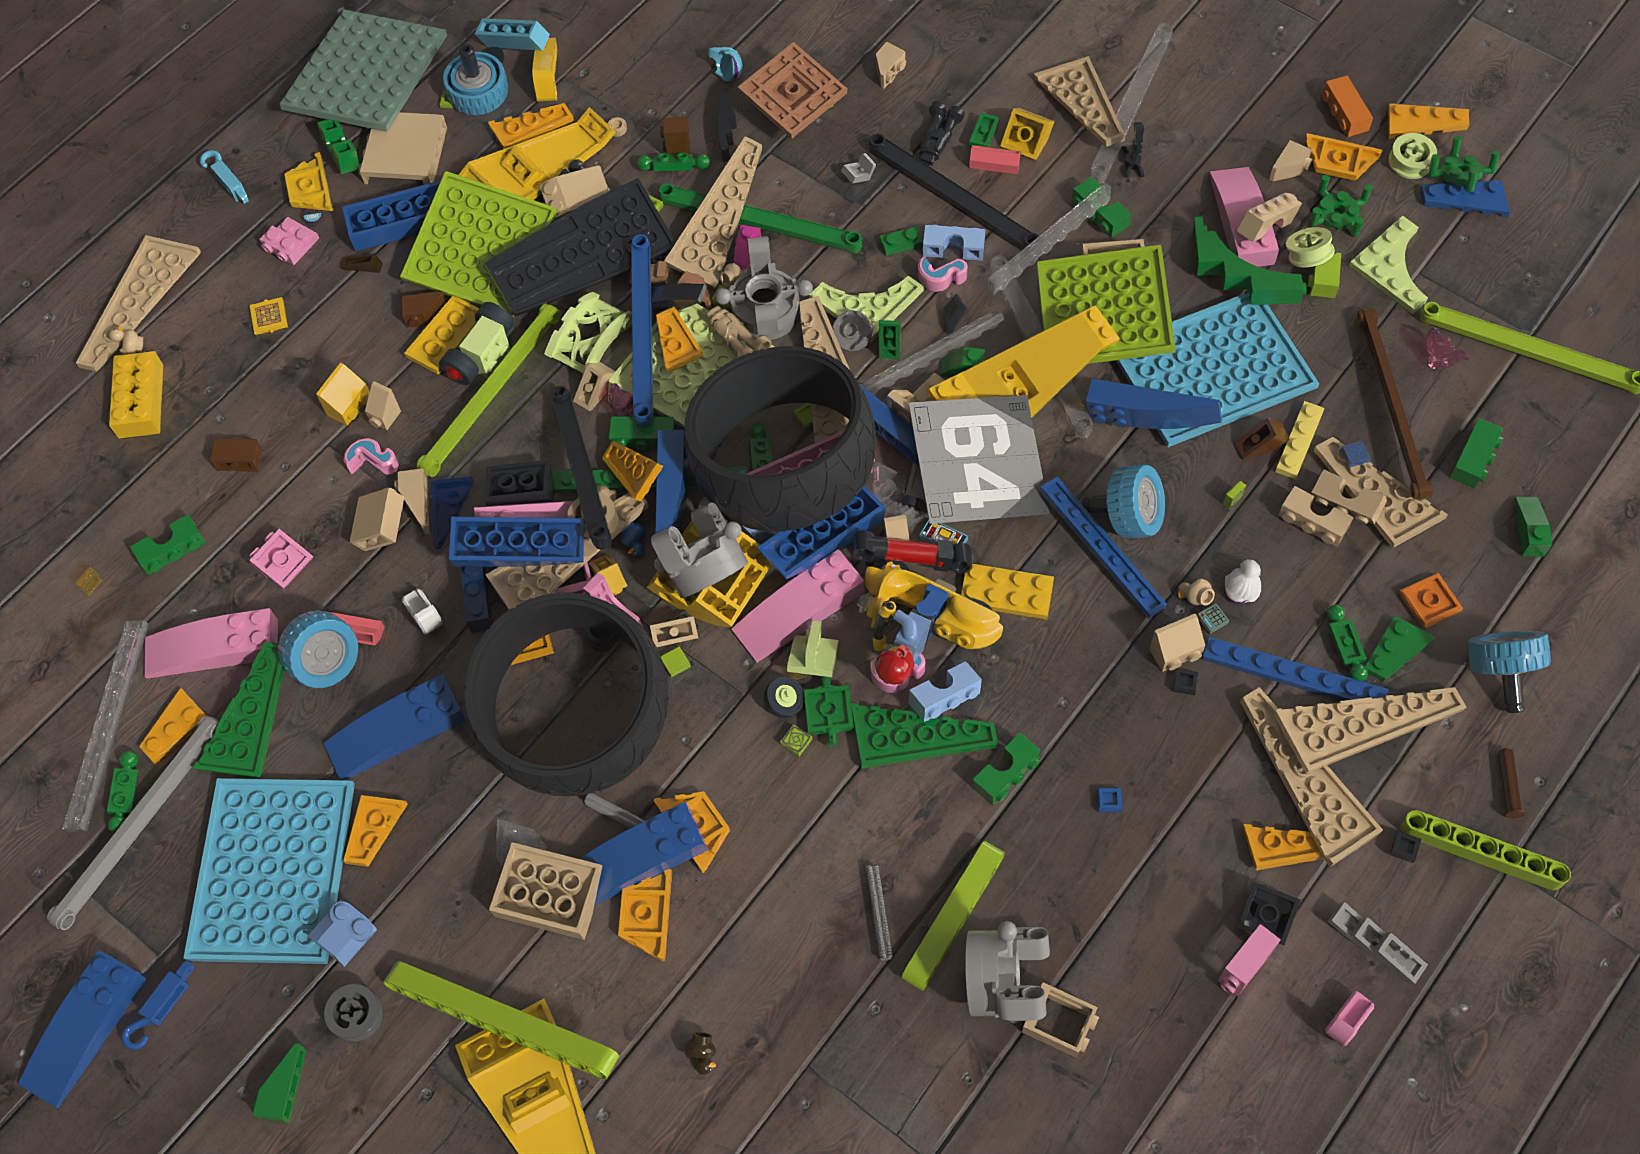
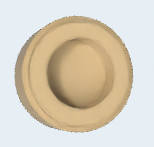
M612 118L607 123L616 131L613 135L614 137L622 136L627 131L626 121L622 118Z

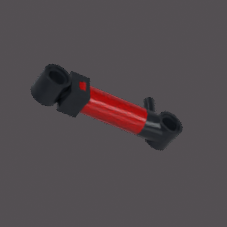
M866 530L858 531L853 536V556L859 561H865L867 567H872L875 559L932 565L933 570L948 572L951 568L955 573H967L972 569V548L966 543H956L953 545V541L937 540L936 544L877 537L872 532Z

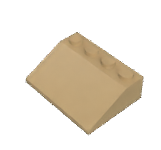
M512 842L489 911L497 918L585 940L593 914L602 865Z

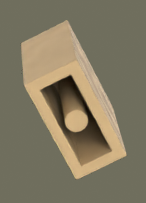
M384 488L383 490L359 497L349 543L364 551L395 543L404 496L392 488Z

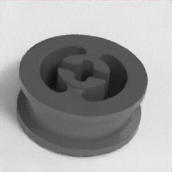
M349 984L340 987L329 997L324 1010V1018L327 1027L339 1038L348 1042H360L371 1037L380 1027L383 1019V1006L380 999L367 987L359 984ZM361 998L366 999L368 1002V1015L364 1013L367 1009L358 1002ZM340 1011L344 1013V1015H340L341 1018L349 1023L348 1028H342L340 1025Z

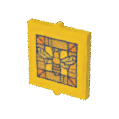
M282 297L272 300L265 299L264 302L250 305L255 335L266 332L273 333L274 330L288 327Z

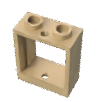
M1042 983L1041 987L1045 991L1046 1001L1049 998L1087 1016L1075 1046L1036 1029L1035 1026L1038 1020L1026 1021L1022 1033L1077 1058L1079 1051L1085 1052L1090 1039L1086 1038L1088 1030L1094 1031L1099 1016L1095 1015L1098 1007L1046 983Z

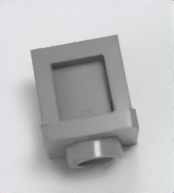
M863 153L858 162L843 165L841 172L852 184L868 181L873 174L876 164L866 153Z

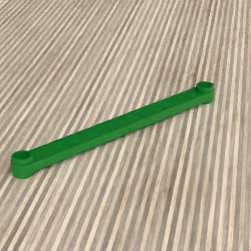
M667 183L659 188V198L663 201V205H671L695 212L707 196L706 194L678 188ZM745 204L739 220L741 224L842 249L851 254L858 253L862 248V237L856 231L850 232Z

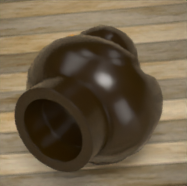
M693 1032L692 1039L684 1046V1053L687 1058L691 1056L699 1058L696 1063V1070L701 1075H707L712 1071L713 1067H716V1064L710 1060L716 1053V1048L711 1042L712 1035L705 1032Z

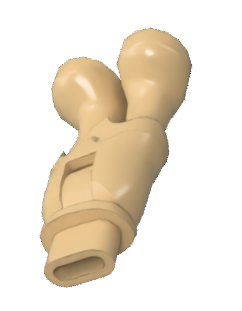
M716 306L707 313V317L711 320L710 324L722 337L724 343L728 347L732 346L738 357L771 347L772 342L768 337L761 336L756 339L746 329L744 323L726 309L722 310L719 306ZM740 336L749 347H745L738 340V337Z

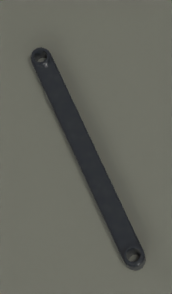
M876 133L870 137L869 149L873 155L879 156L1021 248L1026 254L1035 255L1038 253L1041 246V239L1038 234L1029 231L886 139L884 135Z
M557 386L551 391V398L592 544L598 550H604L611 545L612 537L570 392L565 386Z

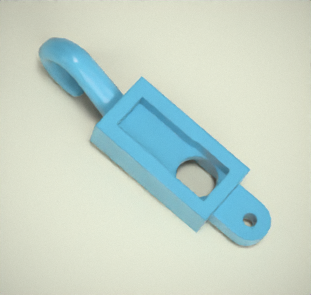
M214 150L204 152L200 158L201 166L207 168L208 164L205 163V160L209 157H215V164L210 167L216 179L236 202L239 200L243 204L249 202L241 182L223 163L220 153Z

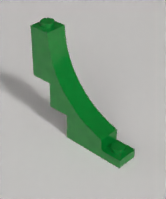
M1194 217L1193 239L1197 276L1222 275L1224 290H1249L1250 305L1301 304L1302 295H1306V283L1302 282L1301 274L1274 272L1246 262L1231 252L1219 239L1215 231H1207V225H1203V217Z

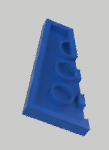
M1502 180L1477 182L1474 191L1471 193L1466 191L1465 186L1454 185L1455 183L1422 185L1420 189L1423 205L1427 207L1442 209L1454 207L1464 212L1477 210L1487 215H1491V212L1499 213L1502 217H1508L1510 214Z

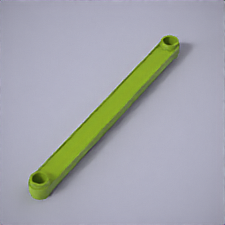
M1435 302L1426 303L1420 312V320L1424 324H1432L1626 389L1632 394L1640 393V371H1634L1439 306Z
M551 304L542 305L537 318L429 453L423 455L418 460L417 469H424L425 474L431 477L438 474L441 463L549 327L559 321L561 311Z

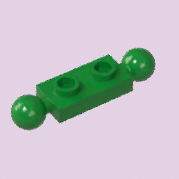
M684 152L678 154L660 153L654 155V159L642 155L637 159V167L642 171H648L651 167H653L654 171L693 170V166L704 170L710 165V159L707 155L699 154L696 158H693V154Z
M756 423L750 428L752 438H749L748 446L751 471L773 462L770 438H764L767 430L761 423Z
M1338 604L1331 605L1327 609V617L1334 623H1330L1328 629L1342 666H1351L1349 674L1352 679L1364 681L1368 677V670L1360 663H1365L1367 658L1352 619L1343 620L1345 617L1344 608Z
M125 751L120 755L119 763L122 769L114 768L107 813L114 815L108 821V829L114 834L126 820L124 815L129 816L133 811L139 771L132 769L138 763V756L133 751Z

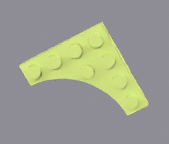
M1402 216L1350 262L1349 267L1410 313L1414 314L1426 303L1428 297L1413 283L1405 263L1406 246L1419 227Z
M907 276L898 284L888 288L886 292L875 294L874 292L859 293V296L845 294L844 291L835 289L822 282L809 294V298L819 296L824 310L836 319L840 314L849 310H856L865 314L872 323L873 333L869 341L871 343L879 335V320L894 321L924 291V286Z

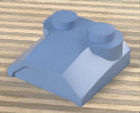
M340 899L331 907L327 915L307 938L320 946L344 968L376 933L377 929L362 913Z

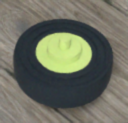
M789 677L774 679L767 685L764 691L766 708L771 714L779 718L794 716L801 710L804 704L805 697L801 685Z

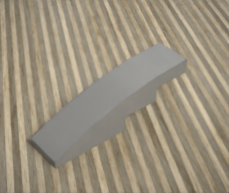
M1345 902L1338 905L1327 921L1367 954L1412 984L1417 982L1428 966L1427 963L1391 932L1385 933L1368 917L1362 918Z

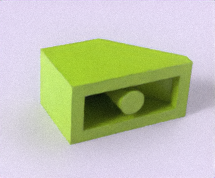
M1336 253L1325 263L1317 265L1313 275H1309L1307 287H1311L1310 296L1336 297L1340 283L1341 253Z

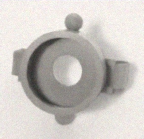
M768 236L748 238L751 265L747 266V273L742 275L734 285H730L729 291L723 288L719 289L715 294V299L722 305L730 301L731 313L744 323V326L751 334L758 338L766 336L770 340H774L786 335L795 327L800 317L799 294L802 296L809 295L813 290V286L808 280H801L797 284L796 279H792L784 272L776 270L775 263H771ZM762 288H769L777 293L775 299L766 303L754 301L751 296L755 291Z
M712 502L691 513L692 521L701 538L686 545L680 532L674 526L653 535L651 538L652 546L658 555L654 561V567L660 573H668L680 598L697 593L748 564L736 540L741 534V526L736 522H728L726 524L719 508Z
M1005 921L999 925L998 930L968 931L966 941V988L969 1012L972 1017L995 1016V1018L1000 1017L1003 1020L1016 1024L1021 1021L1040 1020L1046 1016L1044 989L1034 985L1020 986L1019 960H1043L1050 955L1049 936L1045 928L1016 927L1012 922Z

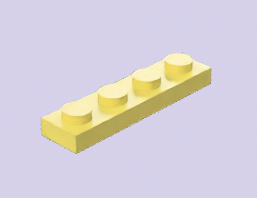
M1304 401L1290 434V440H1288L1276 468V473L1296 480L1325 408Z

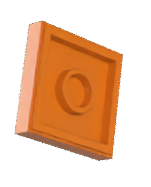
M1439 573L1399 591V595L1422 629L1458 614L1463 610V607Z

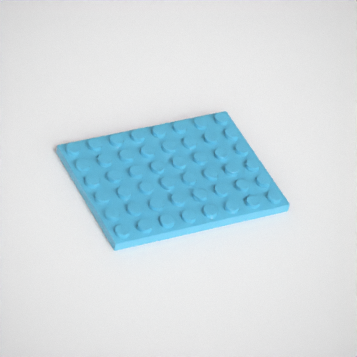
M1249 292L1173 321L1172 327L1176 353L1116 360L1130 385L1220 400L1221 423L1189 428L1157 429L1167 447L1317 389L1319 386V382L1268 305H1250Z
M217 778L183 959L186 961L328 964L329 954L315 942L309 940L307 936L327 915L331 907L337 903L355 786L353 781Z

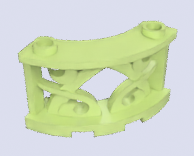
M594 292L588 293L578 300L580 304L576 308L570 307L561 320L564 323L559 331L555 330L544 355L550 358L553 357L584 374L587 365L599 363L612 341L630 328L632 312H623L600 300V295ZM598 320L600 334L580 341L581 334L578 324H589ZM572 333L576 334L575 342H573V336L570 337ZM577 351H580L582 361L584 355L589 354L585 365L575 361ZM562 352H572L571 358L563 355Z

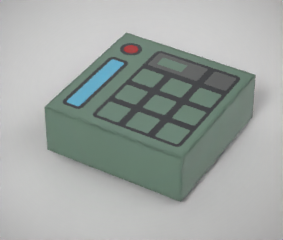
M1217 604L1212 605L1197 615L1199 621L1209 634L1229 623L1228 618Z

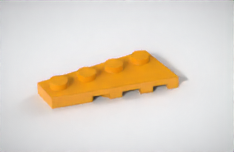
M615 441L611 442L602 457L631 496L640 502L649 492L651 485L663 468V465Z

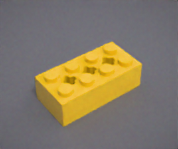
M155 351L114 356L109 426L118 438L160 434L163 363Z

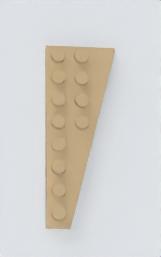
M746 136L743 138L664 260L667 261V266L683 274L686 271L698 274L704 278L707 287L715 291L717 290L720 274L724 270L759 161L762 144Z
M627 493L613 501L619 516V525L611 536L612 539L649 507L645 498L640 502L635 500L630 493ZM584 542L583 563L498 567L486 574L508 610L515 608L516 605L532 598L553 593L600 550L592 543Z

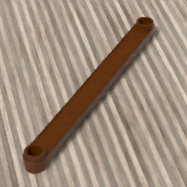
M1375 308L1362 309L1357 311V322L1359 327L1364 329L1409 473L1412 499H1428V497L1433 495L1432 484L1430 480L1425 478L1377 327V311Z

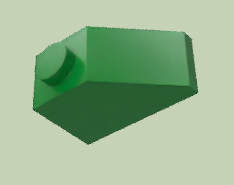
M963 347L944 356L941 376L953 377L984 362L985 349Z

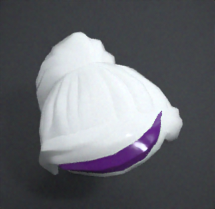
M1247 559L1240 563L1241 568H1236L1225 577L1226 597L1235 604L1254 602L1261 592L1260 566L1256 561Z

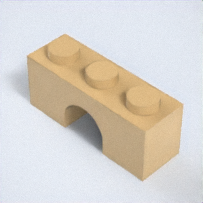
M1323 470L1311 492L1315 502L1326 507L1329 504L1347 514H1352L1356 516L1355 519L1363 524L1368 522L1375 524L1387 502L1385 496L1363 487L1357 497L1352 499L1342 496L1346 486L1344 478Z
M1294 486L1283 503L1278 516L1288 523L1301 527L1305 532L1321 538L1325 543L1337 547L1349 529L1354 517L1335 507L1328 515H1316L1310 508L1314 496Z

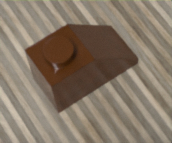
M443 292L402 296V316L406 326L419 327L428 325L446 304Z
M1266 418L1236 440L1235 444L1242 458L1246 460L1272 452L1290 440L1280 421Z

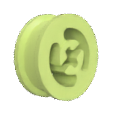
M1407 133L1395 140L1388 157V162L1391 169L1397 175L1407 179H1419L1428 174L1431 157L1433 154H1437V149L1428 137L1418 133Z
M1312 227L1292 234L1286 241V247L1290 251V263L1297 267H1313L1331 259L1335 252L1334 246L1331 244V232L1325 228Z

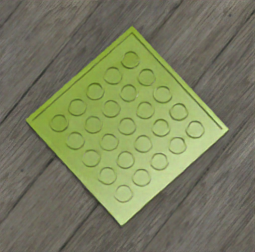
M445 171L400 278L437 292L442 291L445 295L454 296L478 306H482L484 302H493L506 310L514 318V315H512L486 269V262L553 223L558 212L557 208Z
M1161 245L1037 261L1044 331L1096 305L1120 338L1116 344L1100 351L1088 364L1176 353Z

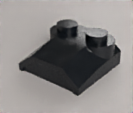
M1253 882L1237 927L1254 933L1261 924L1280 939L1279 944L1285 946L1301 899Z

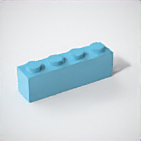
M486 18L481 19L475 35L488 48L499 47L524 50H543L550 35L538 21Z

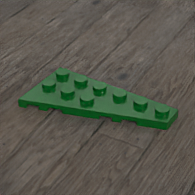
M264 643L251 665L252 669L246 680L243 679L239 686L241 688L238 694L231 700L215 728L214 736L204 747V753L199 762L196 761L193 769L261 778L284 675V667L281 665L278 656L279 643Z
M851 703L862 769L998 748L994 723L968 719L965 721L956 720L948 716L931 718L923 722L918 714L913 711L880 709L878 706L871 705V707L859 706L858 703Z

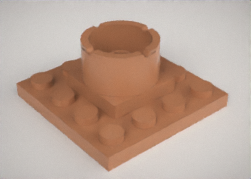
M793 42L740 84L738 92L792 139L845 96L847 88Z

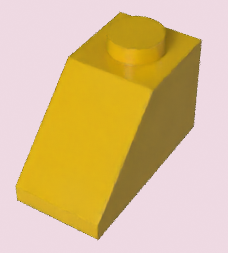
M609 554L588 563L594 575L600 573L605 577L613 595L621 593L623 588L627 587L618 564Z

